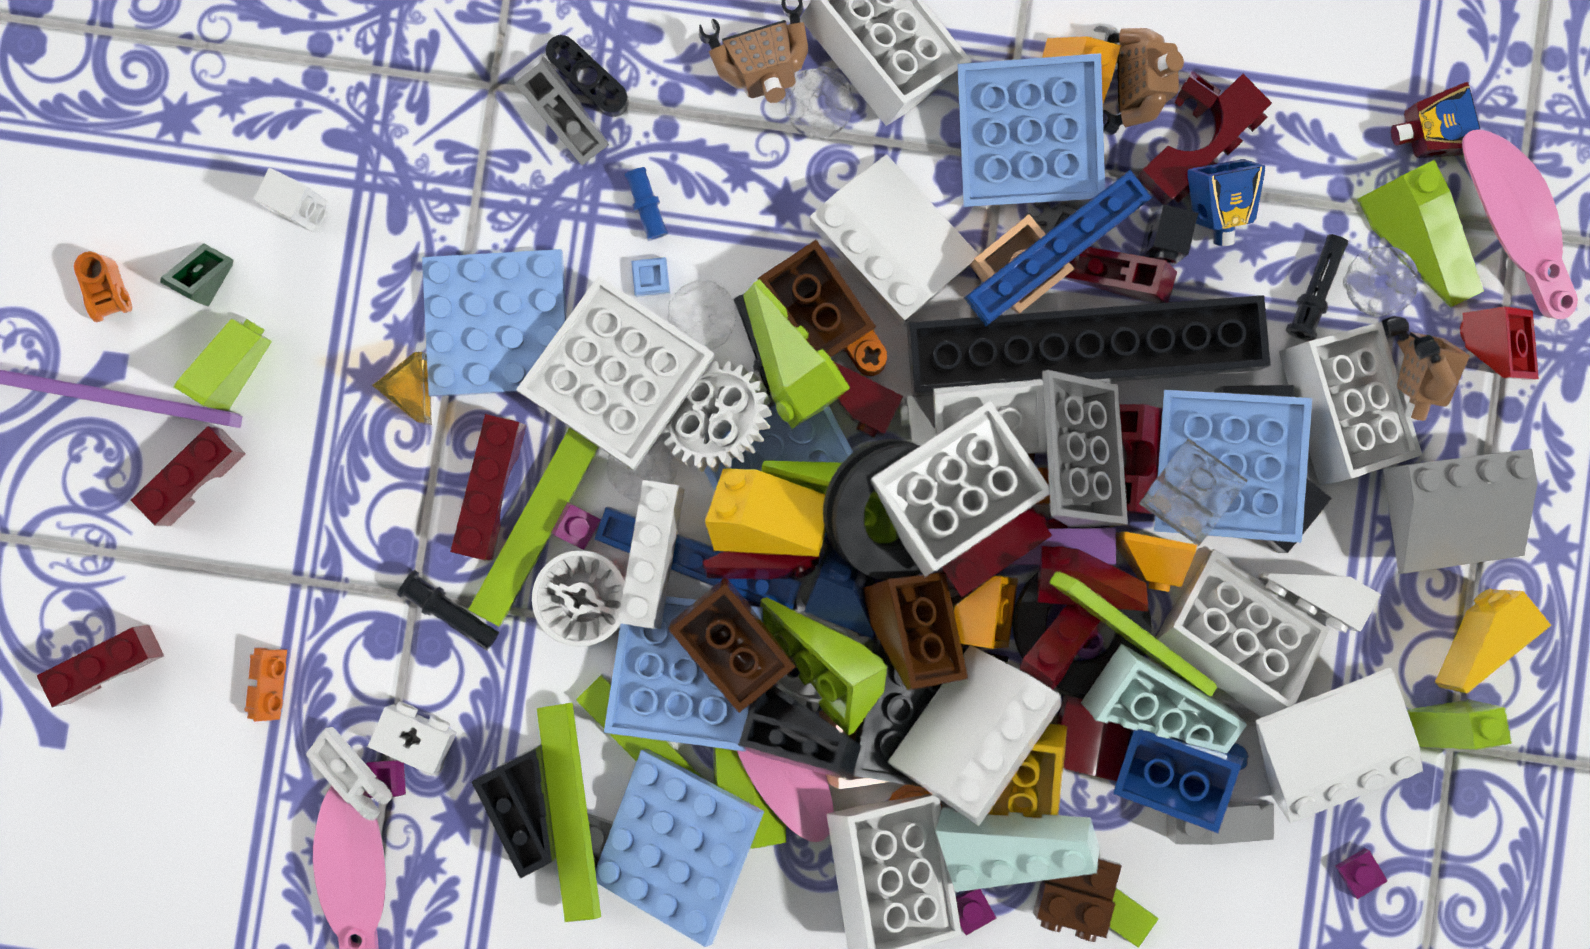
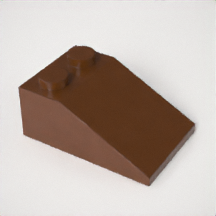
M817 239L757 278L786 308L787 320L795 327L802 326L809 333L806 340L816 352L823 349L830 358L876 328Z
M945 572L933 573L926 577L918 575L889 579L863 588L870 624L907 690L968 679Z
M724 577L670 622L669 631L739 713L795 668L794 663L727 577Z

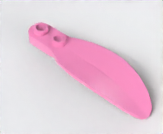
M1472 130L1468 132L1462 140L1464 158L1483 208L1499 242L1513 263L1525 272L1526 280L1542 315L1551 319L1568 318L1577 307L1578 297L1562 260L1563 241L1560 219L1545 179L1530 159L1508 140L1485 130ZM1548 268L1551 270L1550 275H1548Z
M747 750L746 752L737 751L746 773L760 796L791 831L811 842H820L828 837L829 827L826 814L834 812L826 774L755 755Z
M331 786L320 808L313 843V869L319 901L329 925L338 937L339 949H379L376 928L384 908L386 869L377 818L373 821L366 820L350 803L347 804ZM365 790L362 795L368 797V792ZM351 935H359L362 939V942L354 943L351 939Z

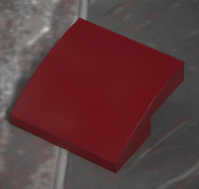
M1064 694L1057 725L1067 726L1064 769L1117 781L1132 729L1110 721L1105 723L1095 720L1081 703L1082 698Z

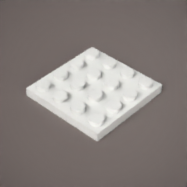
M598 275L516 390L635 471L714 359L715 353Z

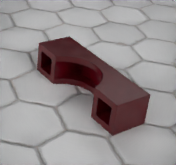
M1243 73L1210 107L1214 118V133L1210 143L1206 147L1194 151H1183L1167 146L1136 176L1137 179L1162 205H1167L1172 199L1179 203L1190 193L1188 169L1217 164L1214 159L1222 151L1228 156L1243 142L1239 135L1247 127L1253 132L1268 118L1264 111L1272 102Z
M485 414L450 552L484 561L493 560L501 528L500 515L504 492L511 470L518 460L527 425Z

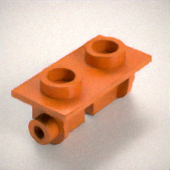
M255 647L254 654H250L248 679L257 680V686L247 687L244 711L248 712V719H253L255 722L280 720L286 672V649L269 650V648Z

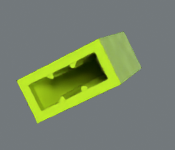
M231 318L180 376L173 388L203 406L229 411L272 341L262 335L265 329L246 318L244 323H241Z
M1468 699L1407 710L1420 747L1477 750L1512 744L1506 709L1502 706Z

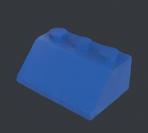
M1137 729V731H1133L1113 794L1219 833L1244 758L1231 753H1223L1188 744L1181 739L1173 737L1168 739L1156 736L1154 732Z

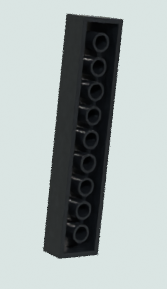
M1264 295L1000 315L987 326L984 325L979 317L909 322L906 328L912 397L934 395L933 389L1030 380L1043 381L1042 371L1046 370L1103 382L1259 371L1271 366Z

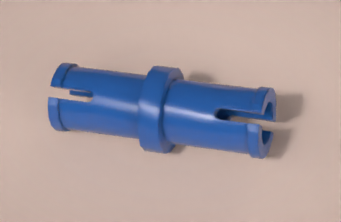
M640 167L625 173V178H627L635 201L632 206L635 212H639L647 235V241L669 234L658 207L660 204L659 197L654 196L646 168Z

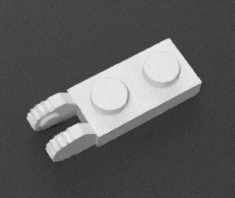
M334 727L325 728L307 751L306 756L347 804L350 803L366 820H375L380 813L377 808L378 806L375 805L372 799L362 794L366 790L375 801L386 805L392 799V793L383 782L375 779L376 775Z

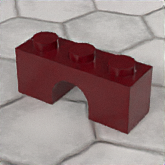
M1119 404L1122 444L1126 450L1124 476L1127 513L1155 515L1163 408L1146 404Z
M207 426L130 501L154 526H171L195 503L191 497L202 485L213 478L224 476L246 453L223 429Z
M1066 605L1023 658L1019 670L1054 690L1066 675L1071 662L1080 649H1086L1105 624L1081 606Z
M150 625L135 626L36 676L53 708L71 704L101 689L103 683L123 674L134 672L164 657V654Z

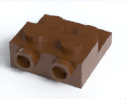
M1098 857L1097 873L1042 880L1033 909L1035 918L1041 920L1040 926L1054 932H1061L1062 926L1076 930V937L1090 942H1096L1097 936L1107 938L1116 904L1113 898L1122 865L1118 862Z

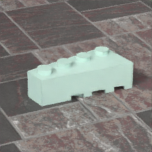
M1123 644L1119 646L1081 702L1097 721L1105 723L1110 721L1136 731L1137 729L1154 732L1156 736L1168 739L1169 737L1181 739L1188 744L1223 753H1228L1248 725L1229 706L1213 697L1207 696L1188 682Z
M942 807L936 834L955 892L1097 873L1100 848L1091 818L1043 814L1042 818L1024 817L1023 813L1009 812L1008 816L987 814L978 826L959 812H955L953 808Z

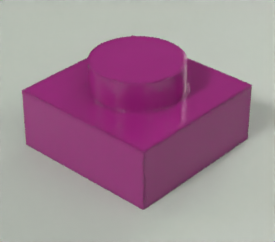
M567 502L551 533L585 550L601 519Z
M399 760L366 762V765L376 775L375 779L383 782L393 795L392 797L406 795L403 762Z
M1366 848L1335 865L1352 896L1356 899L1388 882L1372 853Z
M981 889L967 890L956 896L960 926L965 935L997 919Z

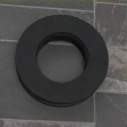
M901 439L875 441L861 447L847 457L833 475L823 504L825 532L834 550L842 559L862 573L880 580L911 577L922 573L900 538L891 543L874 542L867 535L863 524L864 508L871 493L875 490L870 479L920 447L917 444Z
M1038 572L1025 584L1014 607L1012 621L1013 636L1022 659L1047 630L1048 611L1054 604L1038 602ZM1149 606L1147 611L1117 609L1151 634L1152 625ZM1115 632L1114 639L1105 652L1092 660H1073L1066 675L1056 687L1073 693H1088L1121 644L1143 657L1145 653Z

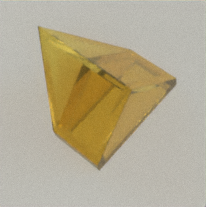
M414 352L372 384V386L416 422L432 425L431 397L428 393L427 354L424 352Z

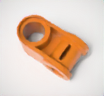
M91 251L80 254L74 263V273L79 282L84 305L90 318L98 323L103 321L105 316L122 311L127 313L132 311L131 298L124 286L116 261ZM99 261L101 263V272L94 278L92 268Z
M874 329L843 349L858 371L865 376L874 377L879 375L886 366L887 351L875 334ZM866 352H869L871 355L876 353L879 355L877 365L874 366L871 362L864 363Z

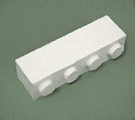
M647 480L642 481L618 623L661 629L685 489L678 485Z

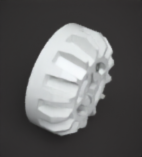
M570 551L553 558L540 571L533 586L532 607L537 622L551 638L569 646H590L607 639L622 624L618 623L625 584L624 575L617 564L604 555L592 551ZM576 574H591L588 582L574 583L573 585L565 583ZM596 577L606 586L608 601L600 598L598 589L593 585ZM585 589L587 590L586 597L593 603L582 604L579 607V600L571 593L582 592ZM560 597L564 598L567 609L574 613L572 618L564 612ZM591 611L599 614L602 613L598 618L589 622L577 621L580 614Z

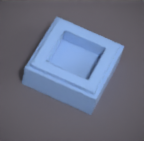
M666 257L631 261L636 297L670 293Z

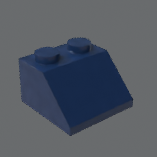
M828 544L814 578L804 612L872 638L874 629L870 624L863 588L875 583L872 577L850 565L837 554L831 544Z

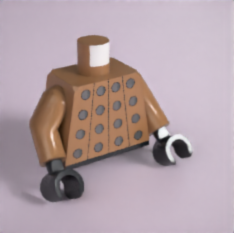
M786 0L781 1L783 12L790 19L789 25H787L786 20L723 38V45H720L718 40L720 25L717 20L711 19L712 27L715 30L713 35L705 34L700 24L699 38L703 43L710 45L711 50L708 52L719 77L733 87L743 89L749 98L753 99L764 95L769 103H777L784 99L786 95L785 89L795 85V72L801 70L808 53L805 24L800 22V15L804 9L802 0H798L799 5L794 10L786 8Z
M1097 26L1094 31L1105 33L1104 41L1114 44L1120 43L1121 45L1117 58L1118 113L1121 114L1114 115L1109 111L1103 110V121L1107 120V123L1103 126V133L1113 135L1118 131L1120 125H1124L1126 128L1155 120L1165 104L1176 96L1179 90L1178 71L1184 66V58L1178 52L1177 45L1175 43H1166L1162 35L1149 28H1122L1120 32H1116L1114 29L1105 26Z
M1392 316L1383 319L1381 322L1385 335L1388 338L1398 335L1399 340L1397 344L1404 354L1397 388L1410 397L1405 415L1416 420L1425 421L1431 404L1443 407L1450 404L1470 355L1444 338L1414 332L1408 334L1409 323L1403 317Z

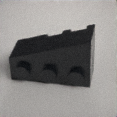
M775 685L751 703L738 746L755 755L848 781L852 780L862 747Z
M540 744L480 775L471 782L520 879L552 863L556 858L542 746Z

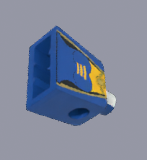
M1240 159L1188 169L1192 211L1198 212L1196 224L1214 230L1213 244L1218 246L1233 245L1235 243V227L1253 223L1257 219L1265 165Z

